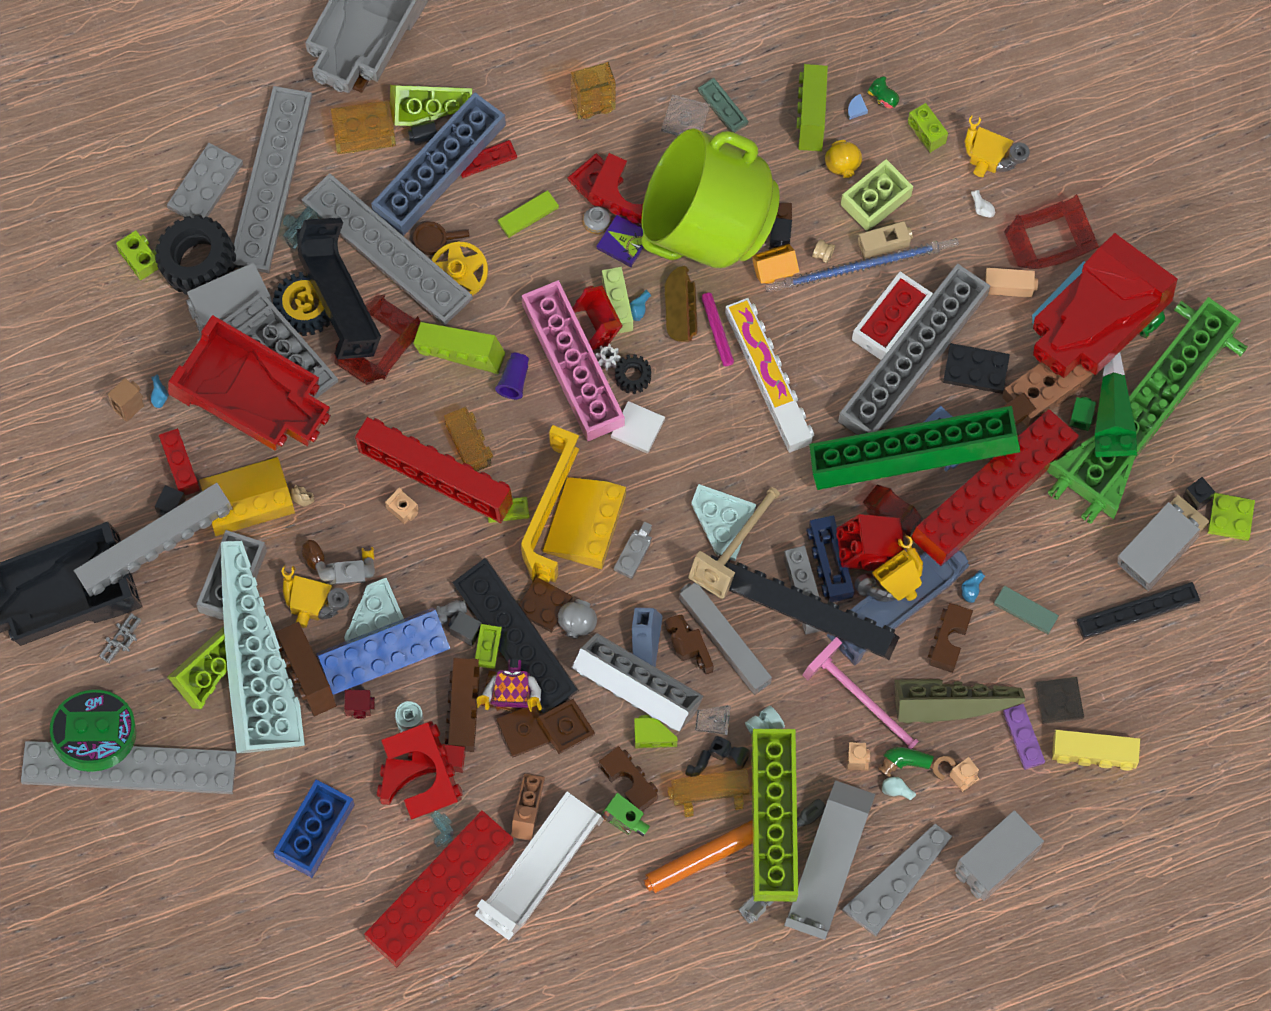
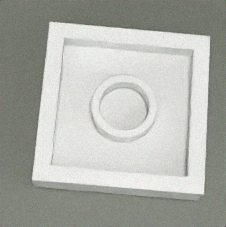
M628 401L622 412L625 417V426L614 430L611 438L648 454L665 421V417Z

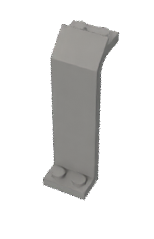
M835 780L798 886L797 901L792 903L784 926L826 940L873 804L874 793Z

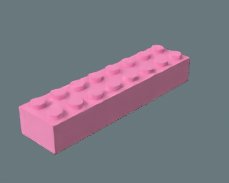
M559 280L523 294L522 306L587 442L625 426V417Z

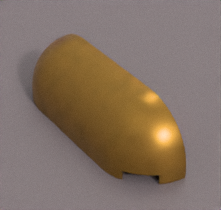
M685 265L673 270L665 283L666 329L668 335L678 342L692 341L693 336L697 335L695 282L690 281L687 274L689 269Z

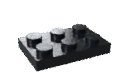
M950 343L943 383L1003 394L1010 354Z

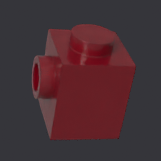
M345 690V715L353 716L355 719H365L366 716H371V710H375V697L371 696V691Z

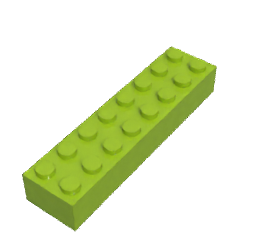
M753 729L752 731L753 901L796 902L798 898L796 729Z

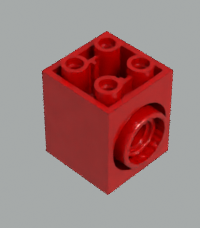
M858 514L836 528L841 566L845 568L875 571L905 550V548L898 544V539H901L904 545L900 518Z

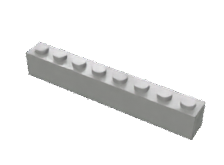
M215 483L78 567L74 572L89 596L98 595L111 583H118V580L122 579L124 575L129 572H136L147 561L155 560L163 551L173 549L176 543L183 539L191 538L194 532L199 529L209 527L215 519L225 517L233 508L218 483Z

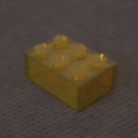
M609 62L571 72V101L577 119H589L594 115L600 113L607 114L615 110L616 82Z
M389 100L331 109L337 155L396 146Z

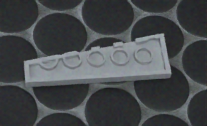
M934 824L842 909V912L876 937L948 844L952 836Z

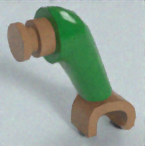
M893 747L883 754L885 759L882 763L884 765L882 767L879 766L878 769L890 778L892 771L895 772L897 768L902 769L905 766L925 769L932 768L933 774L943 781L945 776L938 771L939 763L946 761L950 767L957 766V762L950 756H940L935 759L933 755L907 747Z

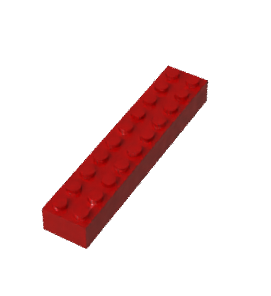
M1048 409L1018 436L1019 453L994 457L916 527L911 537L912 540L942 566L1048 470L1050 463L1059 460L1069 452L1079 435Z

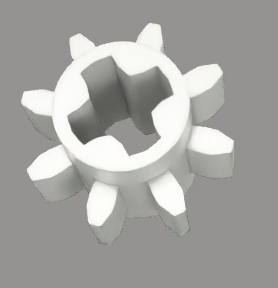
M610 344L604 348L600 346V353L595 354L596 359L599 360V365L605 367L606 371L611 367L616 368V361L619 362L621 356L617 355L618 348L613 349Z

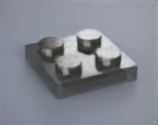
M1077 677L1035 683L1042 724L1084 718Z

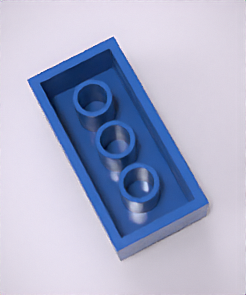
M316 779L273 852L275 859L313 878L355 806L353 798Z

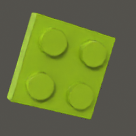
M1215 493L1212 500L1208 534L1249 541L1255 500Z

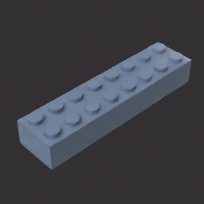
M474 92L371 203L372 210L404 236L506 126L505 114Z

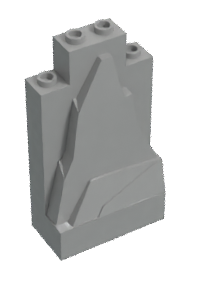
M329 0L305 42L307 52L314 57H319L312 69L314 79L320 84H328L335 90L350 93L359 75L366 80L378 82L405 31L412 29L429 0Z

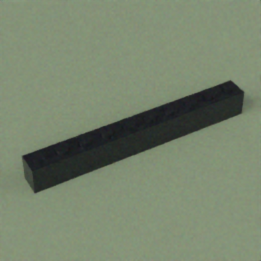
M721 554L718 557L711 555V558L717 561ZM729 559L724 565L735 572L729 588L730 592L890 660L900 638L894 633L895 629L886 625L883 628L876 626L877 622L867 617L862 620L857 617V613L849 609L846 612L839 610V605L830 601L825 604L821 602L820 597L811 593L809 596L802 594V589L793 585L791 588L784 586L785 582L777 578L769 580L766 578V574L755 570L754 573L748 571L749 567L737 562L734 565L730 563L731 559Z

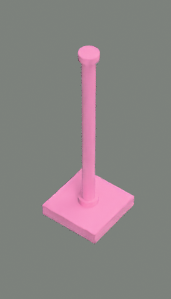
M836 637L806 668L802 676L809 681L821 667L823 669L826 668L908 745L907 748L912 749L919 741L909 736L832 663L831 657L842 644Z

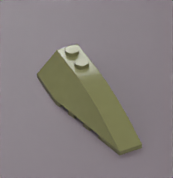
M940 679L894 680L896 714L898 722L933 723L937 721L966 719L1004 710L1025 702L1022 688L994 685L993 689L978 683H975L973 687L963 686L962 682L954 681V685L943 684V680Z

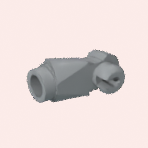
M455 600L441 607L438 605L435 609L441 625L448 622L447 618H452L454 615L457 616L460 611L467 613L465 600Z

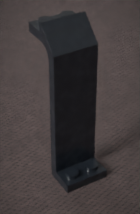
M341 217L304 220L302 228L296 229L298 257L339 337L334 353L336 358L374 357L381 335L339 254L338 238L343 226Z

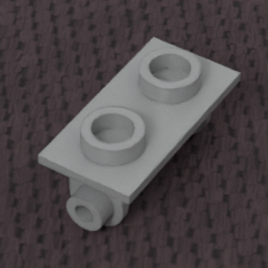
M752 894L738 910L750 924L758 921V918L767 910L765 907L767 905L770 906L774 901H753Z

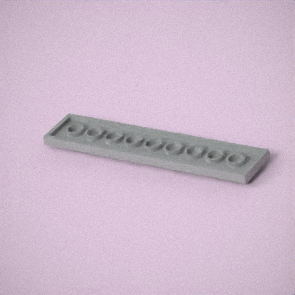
M273 86L234 242L236 261L233 263L236 268H242L254 262L258 272H270L312 100L311 92Z
M330 173L302 199V203L320 219L341 217L343 226L340 236L444 326L473 299L467 290Z
M25 741L21 783L29 785L233 794L237 753L236 751L133 746L127 757L117 765L102 771L86 772L66 765L55 753L52 742Z

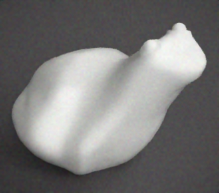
M979 190L972 191L971 194L974 199L976 213L992 218L996 213L994 206L981 197Z

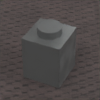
M460 611L457 616L454 615L450 620V635L472 646L479 636L482 622Z

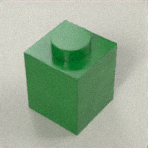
M1076 397L1069 427L1089 431L1096 402L1088 397Z

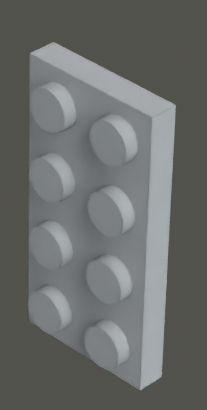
M208 143L168 202L167 208L183 217L190 216L194 218V215H202L203 219L206 216L208 217L243 165V160Z

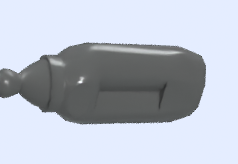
M817 799L799 813L797 827L812 824L823 815L826 807L824 802Z

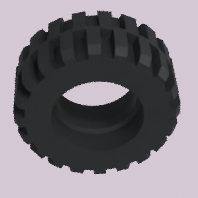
M194 215V218L187 216L182 221L178 219L174 222L173 226H168L165 229L166 233L164 235L161 234L158 239L160 244H157L155 248L157 267L170 286H173L178 292L183 291L184 294L188 295V291L229 274L230 271L234 270L235 264L233 262L236 261L235 246L221 224L213 221L210 217L206 216L203 219L202 215ZM198 244L211 245L210 253L202 263L193 267L180 266L181 259L189 248Z

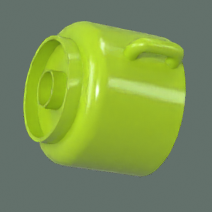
M695 128L688 129L676 137L659 160L646 191L642 209L643 236L641 242L644 249L669 260H677L685 256L712 268L729 267L737 261H746L754 256L766 241L773 227L780 198L779 187L776 181L772 179V173L767 162L758 155V147L755 142L730 131H723L712 136Z

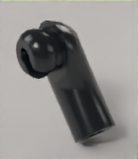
M702 750L696 766L688 765L685 774L691 776V778H697L707 767L711 753Z

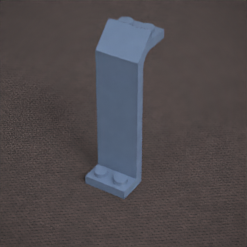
M958 551L940 566L924 552L920 556L923 561L922 576L920 577L922 584L916 589L917 597L914 600L908 601L906 598H903L899 601L895 599L894 601L882 602L875 600L876 598L869 595L853 607L851 611L857 613V617L862 620L867 617L876 621V626L883 628L886 625L896 629L950 587L970 566L962 551ZM827 634V637L831 641H833L836 638L832 635ZM839 639L842 644L838 649L854 666L858 664L866 650Z

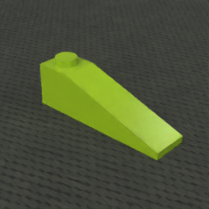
M390 85V109L393 124L412 126L455 114L472 96L473 88Z

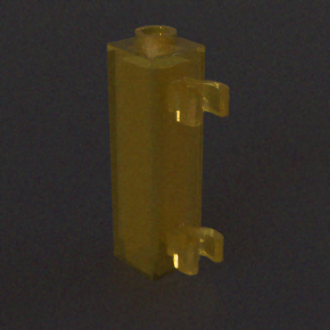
M747 769L671 780V787H668L669 800L673 799L674 806L683 805L685 818L693 817L692 803L733 797L735 810L744 809L742 795H749L750 793Z

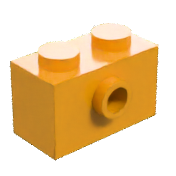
M790 244L752 256L755 274L761 284H769L774 282L775 279L782 277L789 278L799 272L795 250Z

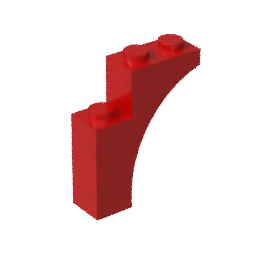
M445 745L448 756H446L448 764H452L455 772L463 773L466 754L465 747ZM419 751L409 752L408 759L412 761L388 760L386 758V763L381 765L380 777H383L382 785H378L377 797H380L381 804L390 805L396 794L409 782L423 775L436 772L433 760L427 754Z

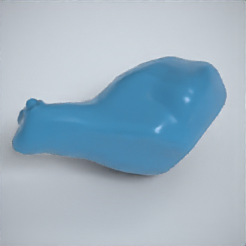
M645 290L630 303L634 321H640L645 314V303L651 297L648 290Z
M156 374L151 377L154 385L151 393V403L154 407L161 408L168 398V392L161 383L159 375Z
M981 570L961 585L962 596L968 603H974L979 595V584L985 577Z

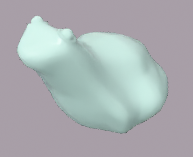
M899 777L887 778L882 783V792L886 795L893 797L901 795L909 800L916 796V793Z

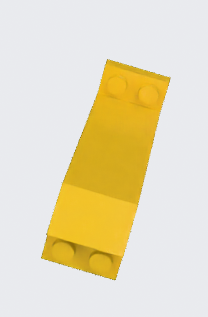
M552 425L549 432L550 447L562 454L521 542L522 558L532 582L536 576L548 583L550 581L555 583L558 578V562L536 554L534 549L579 452V448L576 447L579 435Z

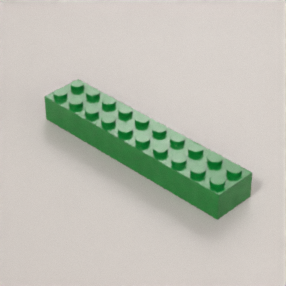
M1012 406L809 444L812 472L817 490L1020 452Z

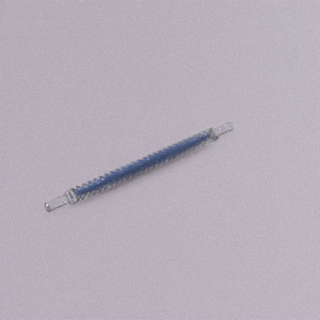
M958 238L942 242L932 241L930 245L928 243L925 246L920 244V247L915 246L914 249L909 247V250L904 248L903 251L898 250L897 253L893 251L892 254L888 252L887 255L882 254L881 257L879 255H876V258L871 256L870 259L865 258L864 261L860 259L859 262L855 260L854 263L849 262L848 265L846 263H843V266L838 264L836 268L835 266H832V269L827 267L826 270L822 268L820 272L818 270L815 273L810 271V274L805 272L803 276L802 274H799V277L794 275L793 278L789 276L785 277L782 281L766 284L765 289L766 292L783 288L792 289L794 286L798 287L799 284L804 286V283L810 284L811 281L815 283V280H818V282L821 279L826 280L827 277L829 279L832 276L837 278V275L843 276V273L848 275V272L853 274L854 271L859 272L860 269L862 271L865 268L870 270V267L876 268V265L881 267V264L886 266L887 263L892 264L893 261L897 263L898 260L902 262L903 259L908 260L909 257L911 259H914V256L919 258L920 255L925 256L926 253L928 255L931 252L935 254L939 253L942 249L959 246Z

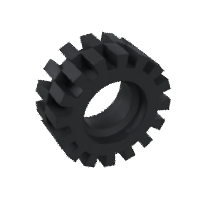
M633 354V357L630 358V355H626V359L622 357L620 362L616 364L615 380L617 386L620 385L622 391L626 389V393L629 394L630 391H633V394H636L638 390L641 393L643 388L647 389L648 383L650 384L651 366L648 365L647 360H643L644 357L640 356V358H637V355ZM630 368H636L641 372V376L637 380H629L625 375L626 371Z

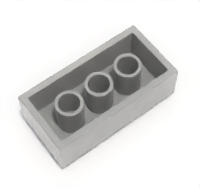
M226 530L221 542H243L251 565L252 576L256 579L267 552L265 542ZM220 543L196 605L199 613L224 620Z

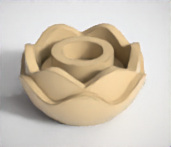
M295 485L294 488H291V499L297 504L305 507L314 502L313 493L307 492L304 487Z

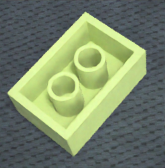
M886 159L842 194L841 206L868 232L911 197L913 186Z

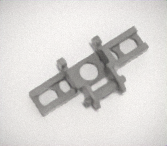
M131 613L122 626L117 623L116 626L120 629L113 640L106 637L105 640L109 644L99 657L110 664L121 648H123L122 651L126 650L129 652L128 647L133 641H137L136 635L131 634L140 624L141 619ZM135 619V623L131 626L129 624L130 620ZM120 635L124 636V641L118 642L117 637ZM112 645L116 647L114 651L111 650ZM107 652H111L112 654L106 659L104 655Z

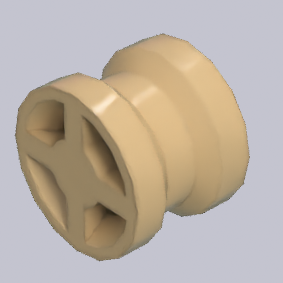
M820 239L812 257L816 259L821 258L823 262L828 263L834 252L835 245H828L824 240Z

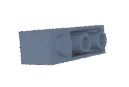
M635 608L632 623L633 655L656 667L663 615L654 608Z

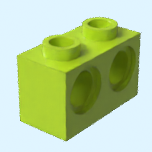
M926 103L909 113L908 124L930 153L946 144L948 132Z
M135 230L116 243L119 253L140 281L158 270V264L155 260L157 253L155 249L151 251L148 247L149 242L144 235L140 236ZM133 245H139L136 249H130ZM143 260H150L147 264L141 263Z

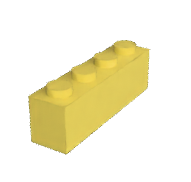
M1056 730L1053 736L1052 760H1057L1061 764L1078 762V765L1081 766L1097 764L1101 768L1116 766L1122 770H1133V768L1136 769L1139 763L1140 738Z

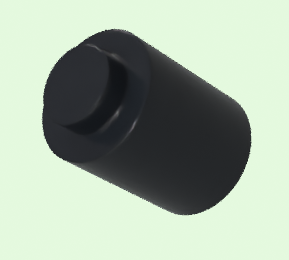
M434 121L412 125L411 130H408L409 140L414 142L415 145L428 143L437 133Z

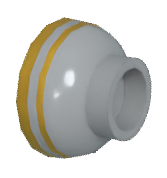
M595 206L585 212L582 222L587 231L600 234L609 228L611 218L606 209Z

